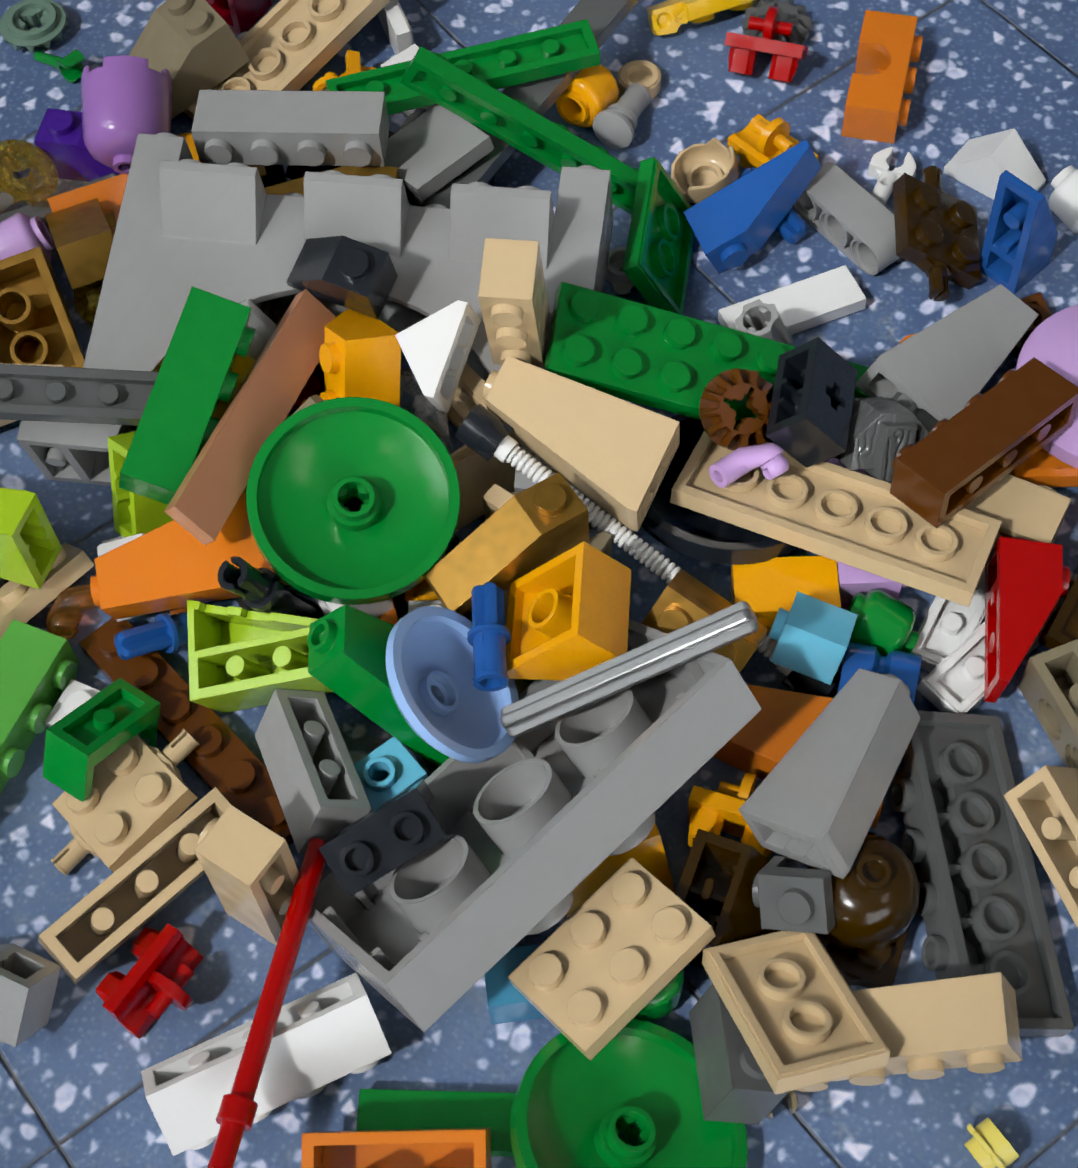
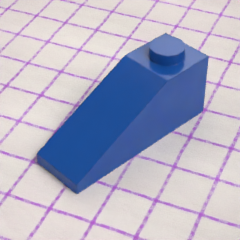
M806 139L684 211L700 246L719 274L727 269L742 265L749 256L762 248L822 168Z
M1007 170L999 176L980 257V268L983 274L997 284H1002L1015 295L1050 264L1058 232L1045 196Z

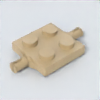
M184 728L162 751L147 745L136 735L94 766L91 796L81 802L64 791L52 805L69 823L70 831L74 838L50 860L54 866L65 876H68L69 872L91 853L93 856L100 858L110 870L115 872L170 826L198 798L183 782L177 766L200 744Z

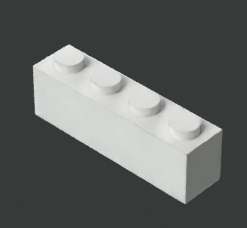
M357 972L282 1006L254 1097L258 1108L253 1124L266 1118L273 1109L296 1098H310L321 1092L326 1084L349 1073L359 1074L368 1071L381 1058L392 1054ZM253 1020L141 1071L145 1097L173 1156L187 1149L198 1150L204 1148L216 1139L220 1125L216 1122L218 1110L223 1095L230 1094Z

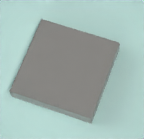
M435 104L388 138L384 166L398 167L399 177L403 179L405 189L423 202L494 150V146L490 136L444 107Z

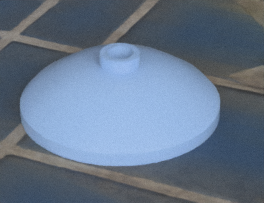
M438 606L417 608L402 617L394 625L387 640L386 672L393 699L413 731L435 750L461 762L482 763L489 761L506 751L515 739L508 735L500 720L502 708L519 700L514 679H509L507 687L502 690L487 692L476 689L473 686V646L467 642V632L472 628V622L447 608Z

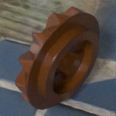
M730 369L715 376L705 387L699 406L700 420L707 435L715 443L729 450L765 443L774 385L762 378L758 371L746 369ZM747 394L748 401L746 407L752 410V414L757 415V417L741 418L738 424H735L736 411L723 401H740Z

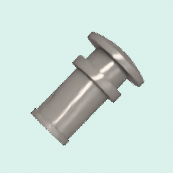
M638 83L630 84L617 103L611 104L606 110L596 115L593 120V130L600 142L613 149H624L630 145L634 139L637 119L651 102V95L647 88Z

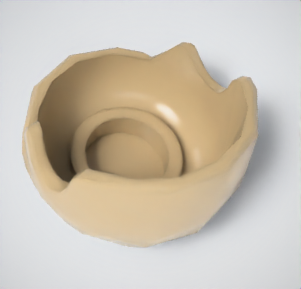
M712 138L706 144L698 143L685 148L678 153L671 165V179L685 199L694 205L738 180L739 163L733 146L731 145L727 148L717 138Z

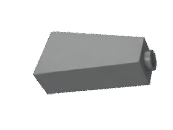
M1000 284L882 353L860 377L855 386L869 397L882 396L885 399H894L914 413L930 433L940 420L944 418L949 420L964 409L967 402L974 395L982 390L1039 314Z
M859 668L739 808L740 813L761 847L819 870H831V875L841 879L845 878L853 866L921 719L909 697L910 690L901 679L892 674L886 673L882 675Z

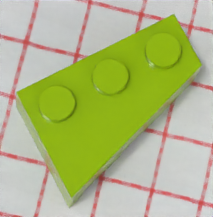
M187 600L190 701L221 713H228L268 705L275 689L333 692L308 673L309 647L307 638L310 623L318 619L270 612V614L255 612L240 607H221Z

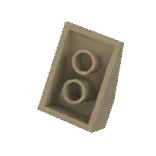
M166 0V2L155 9L129 56L148 59L150 69L159 72L167 69L170 72L173 80L171 120L198 100L199 90H212L250 61L226 21L206 0Z

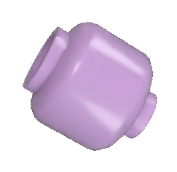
M16 213L0 222V260L40 246L51 263V250L55 249L56 246L51 233L38 216L31 218L27 214Z

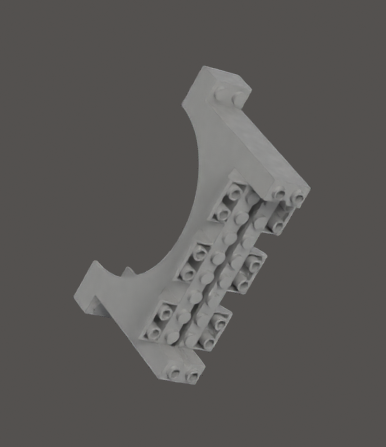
M160 132L156 135L138 133L83 368L159 372L192 286L239 304L248 298L278 325L295 296L302 292L288 286L286 281L306 239L341 235L389 253L398 277L378 319L397 332L407 329L457 300L467 302L481 319L466 363L485 382L493 370L499 372L501 365L493 364L478 299L485 238L539 241L550 310L545 351L546 360L555 292L561 281L604 293L613 228L610 170H601L590 165H582L577 168L562 166L555 216L551 191L540 190L533 186H520L518 188L495 187L484 182H471L469 184L452 183L450 209L439 204L421 207L409 206L403 179H395L385 174L357 176L346 175L336 170H327L322 173L305 171L304 195L299 193H286L284 195L267 194L257 167H249L237 162L227 165L201 163L193 159L184 137L167 132ZM314 296L336 317L348 309ZM21 420L16 440L47 480L111 486L107 437L136 431L138 426ZM518 444V446L521 448L520 451L525 450L526 454L531 455V459L534 457L537 460L536 463L541 462L542 466L547 467V471L550 469L552 471V475L556 474V472L553 469H551L544 462L538 459L535 455H533L531 452L525 449L522 445ZM515 469V492H522L535 485L532 482L533 479L529 480L527 475H522V470L519 472ZM578 490V491H579V495H580V494H583V495H584V499H585V498H589V497H587L584 493H582L580 490ZM590 522V523H589V533H592V534H597V533H599V532L596 530L597 527L593 528V527L591 526V522Z

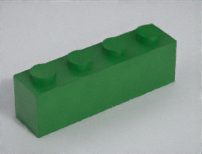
M191 287L121 468L119 488L169 505L200 454L202 447H204L220 419L214 418L219 401L229 403L239 377V374L232 372L231 369L237 355L244 358L247 357L256 331L255 328L248 326L251 312L250 307L196 287Z

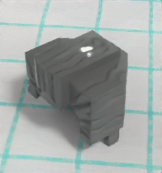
M882 396L857 397L853 399L847 450L835 457L840 459V462L850 470H860L862 468L872 477L891 483L894 473L892 464L896 455L906 445H915L929 435V431L914 413L892 398L885 399Z

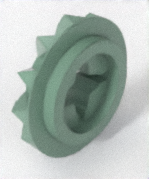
M53 0L20 1L11 6L0 20V32L4 42L11 44L15 51L27 48L31 53H34L36 48L41 46L49 49L50 42L62 40V31L68 28L64 9Z

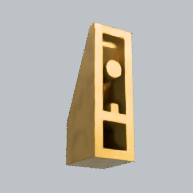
M557 472L509 499L433 566L425 575L426 581L445 608L462 614L472 608L471 591L475 586L484 585L486 582H493L496 584V587L502 588L504 591L510 587L511 582L583 541L589 544L588 509L562 474Z

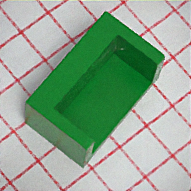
M117 679L46 729L43 777L83 802L92 794L94 766L136 735L147 745L156 746L161 703L123 679Z

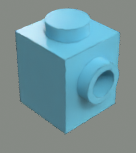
M797 591L790 611L779 608L768 635L769 638L777 641L770 662L831 685L848 647L858 615Z
M391 737L354 764L371 805L370 812L422 779L428 778L425 770L395 737Z

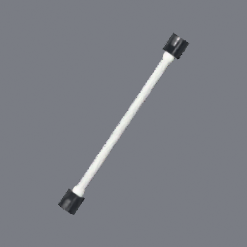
M481 404L473 408L455 434L458 440L488 462L494 456L502 463H511L513 468L517 467L516 470L519 472L522 470V475H527L529 480L533 479L532 482L535 484L552 476L550 469L547 471V467L542 466L541 462L536 463L537 460L534 457L531 459V455L526 454L525 450L520 451L519 443L509 436L513 428ZM574 490L588 509V522H591L593 528L597 527L596 530L598 532L602 530L611 534L614 544L618 542V547H624L623 550L625 552L629 551L628 554L630 556L634 554V559H640L639 562L641 564L645 563L644 566L646 568L651 567V572L656 571L655 574L657 576L661 575L662 580L667 579L666 583H670L681 569L679 566L675 567L676 564L674 562L670 563L669 558L664 559L665 556L663 554L659 555L658 550L654 551L653 546L648 547L649 544L647 542L643 543L642 538L637 539V534L632 535L633 532L631 530L627 531L626 526L621 527V522L616 523L617 520L615 518L611 519L610 514L605 515V510L600 511L599 506L595 507L594 502L589 503V498L584 499L583 494L579 495V491ZM766 632L758 646V652H764L763 656H769V660H771L777 641L769 638ZM774 663L777 665L776 669L786 676L782 683L798 693L827 697L841 677V674L836 672L831 685Z

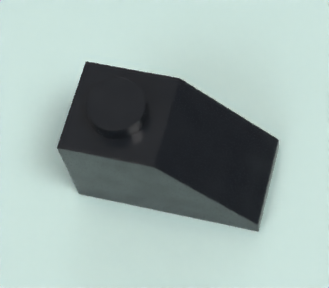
M341 235L306 239L286 283L288 286L301 291L307 289L316 297L378 320L398 276L388 252Z

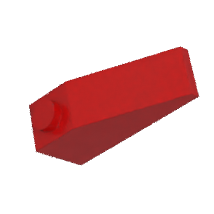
M999 537L985 566L984 702L995 703L1018 669L1058 599L1066 595L1070 582V569L1068 566L1063 565V545Z

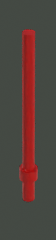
M313 838L308 842L230 1094L223 1095L218 1110L216 1122L220 1125L207 1168H233L243 1133L251 1131L258 1108L254 1097L326 864L325 858L318 849L325 842L322 839Z

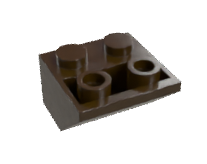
M698 829L675 895L712 926L716 936L703 949L781 931L761 928L760 908L755 907L752 898L754 878L769 860L752 846ZM703 949L688 964L704 969L702 965Z

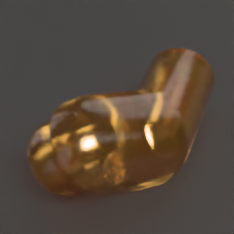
M90 584L66 588L59 593L46 618V626L50 633L67 640L73 639L78 634L79 629L77 627L86 610L99 608L93 602Z

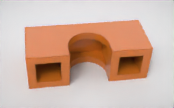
M865 10L858 44L855 73H852L845 104L841 136L894 144L897 126L906 127L911 100L903 99L904 93L913 94L917 67H910L909 65L910 62L919 63L923 36L915 35L917 16Z

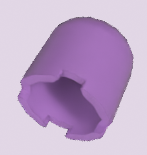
M127 55L107 56L103 58V66L91 69L90 66L83 68L81 75L83 139L88 152L95 160L107 167L113 168L118 173L129 174L138 133L154 135L160 132L171 133L173 80L167 69H163L161 72L150 69L148 59Z

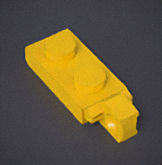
M668 0L646 7L650 31L656 36L676 33L680 25L687 24L688 21L691 23L707 22L715 17L714 13L726 9L730 11L745 10L752 7L755 0Z

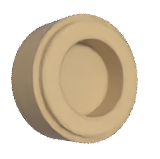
M634 60L624 64L618 72L620 95L624 94L625 89L630 84L638 83L647 88L650 92L651 100L655 98L661 89V72L659 68L646 60Z

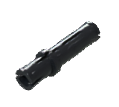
M235 556L231 557L234 565L225 560L219 568L217 576L220 586L243 597L244 603L256 611H269L315 619L325 616L315 601L292 587L281 583V578L268 568L257 569L241 557Z

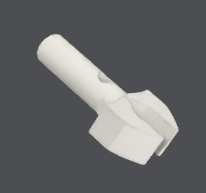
M893 147L875 153L869 163L867 176L877 179L871 195L884 206L893 191V183L904 173L915 177L917 167L910 152L907 153L903 165L894 168L893 171H889Z

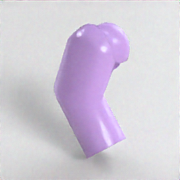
M774 443L740 447L709 467V475L715 485L725 488L759 466L764 477L772 480L789 469V462L782 454L784 449Z

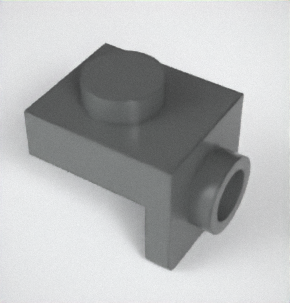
M774 856L755 876L752 898L755 907L760 908L762 929L829 934L835 927L831 870L789 868L787 856Z

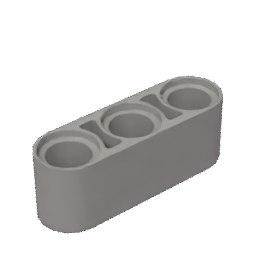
M831 162L823 164L820 171L793 207L803 219L868 275H876L900 259V257L896 256L894 214L840 167Z

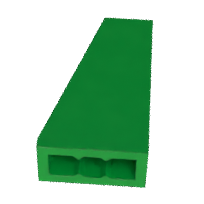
M347 604L310 623L307 638L309 647L308 673L436 769L439 768L449 757L432 748L413 731L400 713L390 691L386 672V646L394 625Z

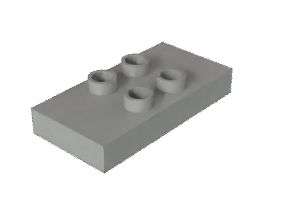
M629 619L628 651L667 634ZM710 652L516 737L506 751L489 761L466 763L449 757L424 780L435 797L430 807L446 831L444 839L351 896L345 892L329 867L322 874L308 924L327 947L425 1032L525 935L541 933L558 923L568 912L572 904L573 890L608 856L625 853L640 844L654 826V812L762 708L732 660ZM534 680L518 695L519 700L561 681Z

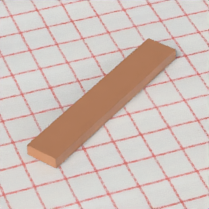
M307 289L298 293L291 302L164 511L203 545L215 541L247 486L250 469L260 447L276 427L285 421L320 360L319 350L325 340V325L335 319L336 316Z

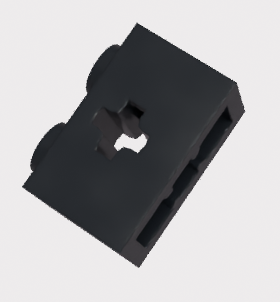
M819 337L779 355L766 436L806 468L846 452L857 370Z

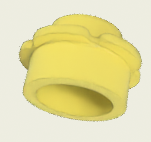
M988 1117L974 1128L970 1123L966 1126V1129L973 1137L964 1143V1146L982 1168H1006L1020 1157Z

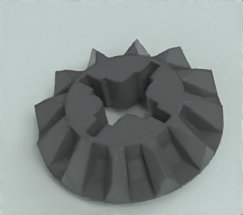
M757 0L755 7L746 8L742 24L744 35L762 38V31L748 29L750 16L766 18L769 6L779 7L780 21L793 23L791 36L776 34L774 40L802 45L809 37L811 18L807 16L806 6H795L793 0L785 2Z

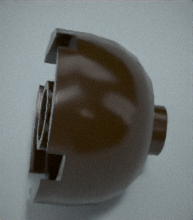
M866 835L853 866L845 878L841 879L831 875L835 927L829 934L820 935L839 948L852 951L855 947L862 949L873 948L872 951L884 949L902 937L918 909L920 882L914 864L900 847L881 836Z

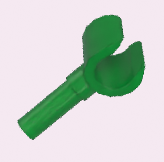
M75 49L63 58L41 51L34 53L35 61L58 69L68 83H73L81 78L83 68L85 67L81 61L85 58L79 50Z

